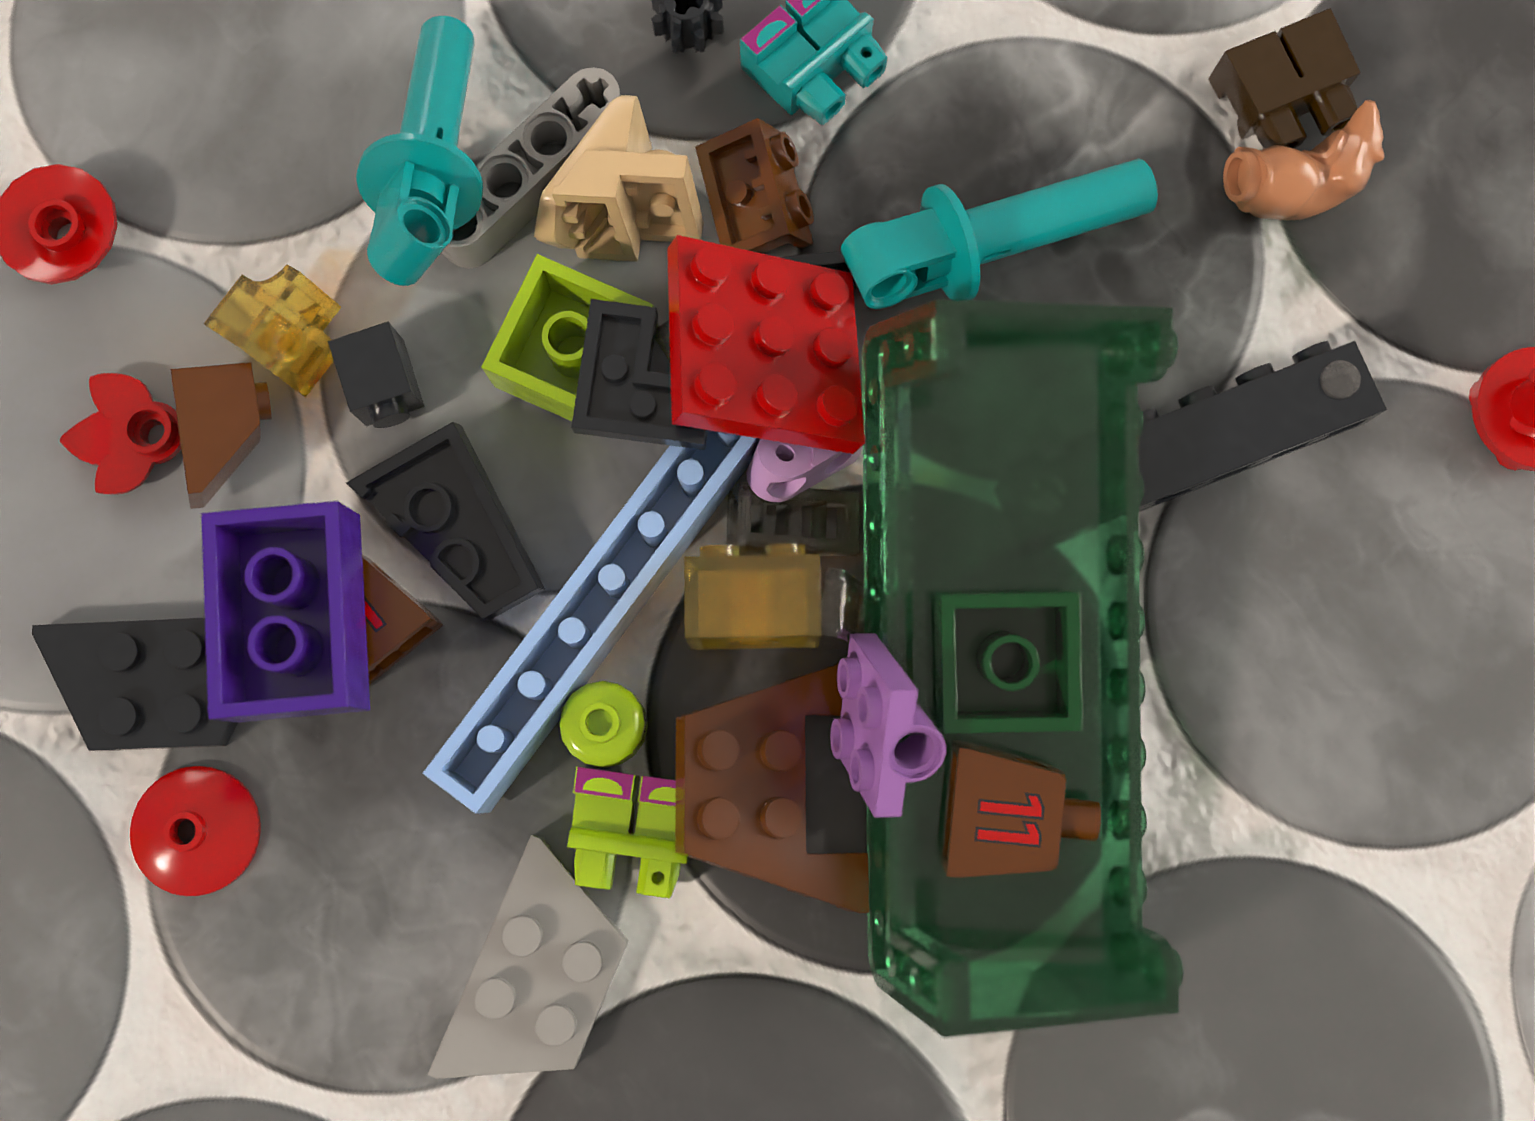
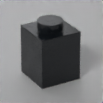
M389 321L328 341L349 411L365 426L373 424L375 428L392 427L410 418L409 412L425 407L404 340Z

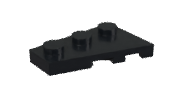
M451 422L346 482L360 498L366 499L386 519L385 522L400 537L409 541L430 562V567L482 619L492 620L545 590L462 425Z

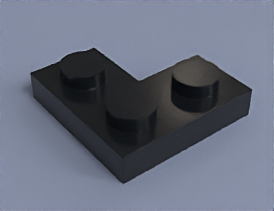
M591 299L571 428L576 434L705 450L708 430L672 424L671 374L650 372L658 321L656 307Z

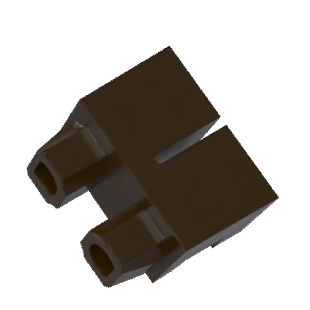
M1329 8L1282 27L1278 33L1273 31L1226 50L1208 80L1218 99L1227 96L1238 116L1237 129L1241 140L1256 135L1263 148L1279 145L1295 149L1307 138L1298 119L1301 115L1310 112L1322 136L1327 137L1338 129L1344 128L1358 109L1349 87L1361 72L1332 9Z

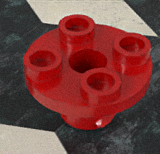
M1526 347L1514 350L1493 362L1482 373L1478 381L1472 385L1469 391L1472 417L1478 435L1485 446L1495 455L1500 465L1515 471L1521 469L1535 471V347Z

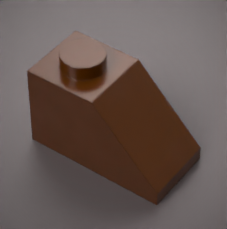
M251 362L170 369L191 509L204 508L260 442V420L272 419L267 382L254 383Z

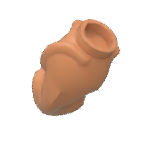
M1366 100L1354 112L1344 128L1333 132L1311 151H1300L1279 145L1261 150L1237 147L1228 157L1224 167L1223 184L1227 197L1232 202H1235L1242 212L1251 213L1253 216L1261 219L1303 220L1332 209L1356 195L1365 188L1373 166L1385 157L1382 148L1383 130L1375 101Z

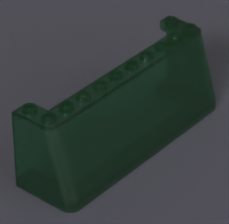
M935 299L870 326L865 335L862 349V405L865 444L863 445L865 634L875 633L918 689L916 703L920 705L940 732L946 746L943 763L934 774L924 780L906 782L901 816L875 818L866 804L867 853L869 856L868 956L871 973L876 985L943 1038L1179 1013V987L1182 985L1184 977L1181 957L1177 950L1171 947L1162 935L1143 927L1142 907L1147 898L1148 888L1147 880L1142 870V837L1146 832L1147 817L1141 797V771L1146 764V748L1141 738V704L1145 698L1146 685L1144 676L1140 671V638L1145 629V615L1140 605L1139 572L1143 567L1145 554L1143 543L1139 538V505L1144 494V482L1138 465V439L1143 429V413L1138 405V385L1159 381L1176 360L1178 338L1173 329V308ZM1047 590L1080 592L1083 731L943 733L936 725L934 593ZM912 733L903 736L898 743L908 739ZM953 740L970 742L1050 764L1060 769L1066 775L1065 798L1099 801L1101 823L1097 841L1061 838L1057 869L1052 871L959 878L947 877L941 864Z

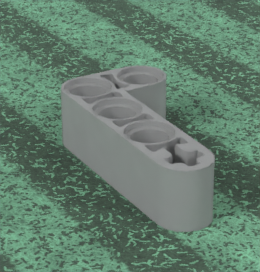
M594 67L581 69L573 74L476 166L483 181V196L478 212L467 223L476 224L477 228L473 235L466 240H451L441 252L450 262L462 268L480 267L488 262L537 215L540 196L545 187L607 105L613 99L621 96L618 82L612 74L604 69ZM559 141L566 144L562 151L555 155L547 156L539 153L542 146L548 142ZM516 182L522 184L519 191L511 197L500 198L495 196L498 188L505 183Z

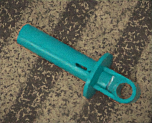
M435 16L425 21L422 25L400 133L385 136L372 143L363 152L356 174L360 195L372 211L375 212L370 241L367 246L368 260L373 269L382 278L400 286L415 284L450 243L453 230L469 222L478 212L482 202L483 181L481 174L474 162L457 148L475 40L470 28L461 20L451 16Z
M1134 159L966 210L951 188L944 184H938L925 190L921 200L920 212L886 222L864 225L852 232L844 240L840 251L866 305L870 308L882 309L890 307L904 299L942 288L944 293L953 302L962 304L973 300L978 293L981 264L1151 213L1157 205V184L1149 165L1142 159Z

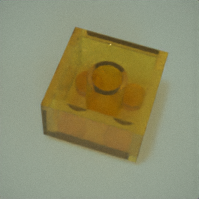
M773 544L765 547L766 555L739 556L738 546L707 545L699 547V556H684L685 639L691 650L818 648L822 636L820 554H805V545Z

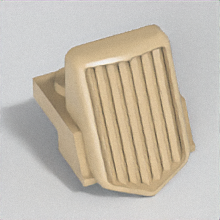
M621 95L613 99L545 187L540 196L534 237L537 240L561 249H575L578 258L638 262L641 240L672 242L677 235L702 239L704 220L687 155H675L666 150H652L637 96Z

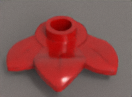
M118 373L92 375L89 378V389L92 400L99 411L78 422L60 437V443L79 460L98 466L95 476L96 493L105 495L128 493L145 482L155 464L167 462L181 451L176 409L168 404L154 401L146 385L132 376ZM163 425L165 430L162 438L157 443L150 444L148 440L150 430L154 426Z

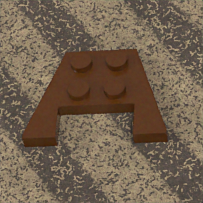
M839 662L832 666L788 679L785 682L676 717L675 852L749 878L785 888L787 891L808 898H814L835 905L837 908L849 912L869 913V853H806L805 716L841 717L843 698L840 696L837 683Z

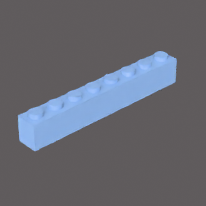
M708 430L705 450L669 446L422 774L475 814L490 813L560 720L562 707L570 695L589 681L750 464L760 439Z

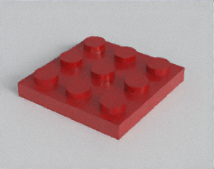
M677 235L667 248L672 424L854 454L865 444L853 277L851 273Z

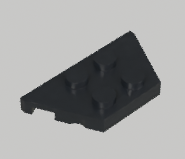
M205 618L32 625L33 638L89 751L227 746L238 722L209 719Z

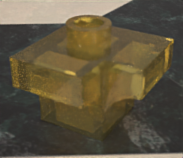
M286 264L276 275L264 281H253L241 274L203 324L246 357L306 398L334 361L328 341L332 339L323 331L341 309V306L300 271Z

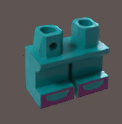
M786 0L785 8L782 5L777 7L740 39L741 69L790 116L801 109L822 126L838 114L845 105L846 94L832 80L845 70L862 88L869 87L884 74L888 57L872 37L874 19L866 12L860 14L848 0Z

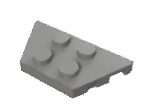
M536 834L530 836L427 1074L431 1077L440 1079L574 1069L580 1059L629 940L611 918L605 916L595 904L593 897L584 886L575 885V878L551 851V846L543 837Z

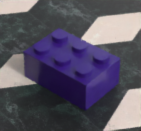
M339 501L201 513L209 719L249 722L370 711L360 514Z

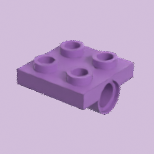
M875 633L850 634L847 658H841L837 670L838 690L843 700L840 719H834L831 726L832 753L836 759L842 761L849 773L853 790L860 792L875 818L899 817L902 814L906 782L924 780L937 771L942 765L946 754L945 741L920 705L916 703L918 689ZM912 733L908 739L898 743L903 736Z

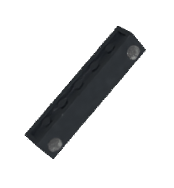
M1328 341L1317 343L1293 355L1294 364L1278 371H1274L1271 363L1263 364L1236 377L1235 381L1238 386L1217 394L1213 385L1207 386L1179 399L1180 409L1159 416L1156 408L1147 409L1123 420L1120 423L1123 429L1121 432L1101 439L1098 430L1091 431L1063 444L1065 453L1043 461L1040 453H1035L1010 463L1004 468L1007 476L1002 477L993 490L1021 557H1027L1354 429L1380 415L1387 408L1356 341L1334 349L1331 348Z

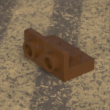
M756 118L695 146L720 244L762 254L787 243L800 249L813 245L809 225L813 224L814 215L807 196L798 187L794 168L798 167L799 160L796 148L788 134L780 132L760 118Z

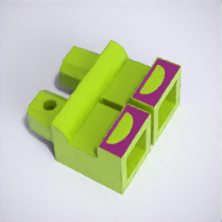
M576 767L573 790L575 794L574 812L567 844L569 848H576L574 859L575 885L598 889H612L617 854L641 858L637 894L662 898L672 897L680 876L681 864H687L690 860V857L675 852V780L641 777L638 797L639 808L635 833H633L640 776Z

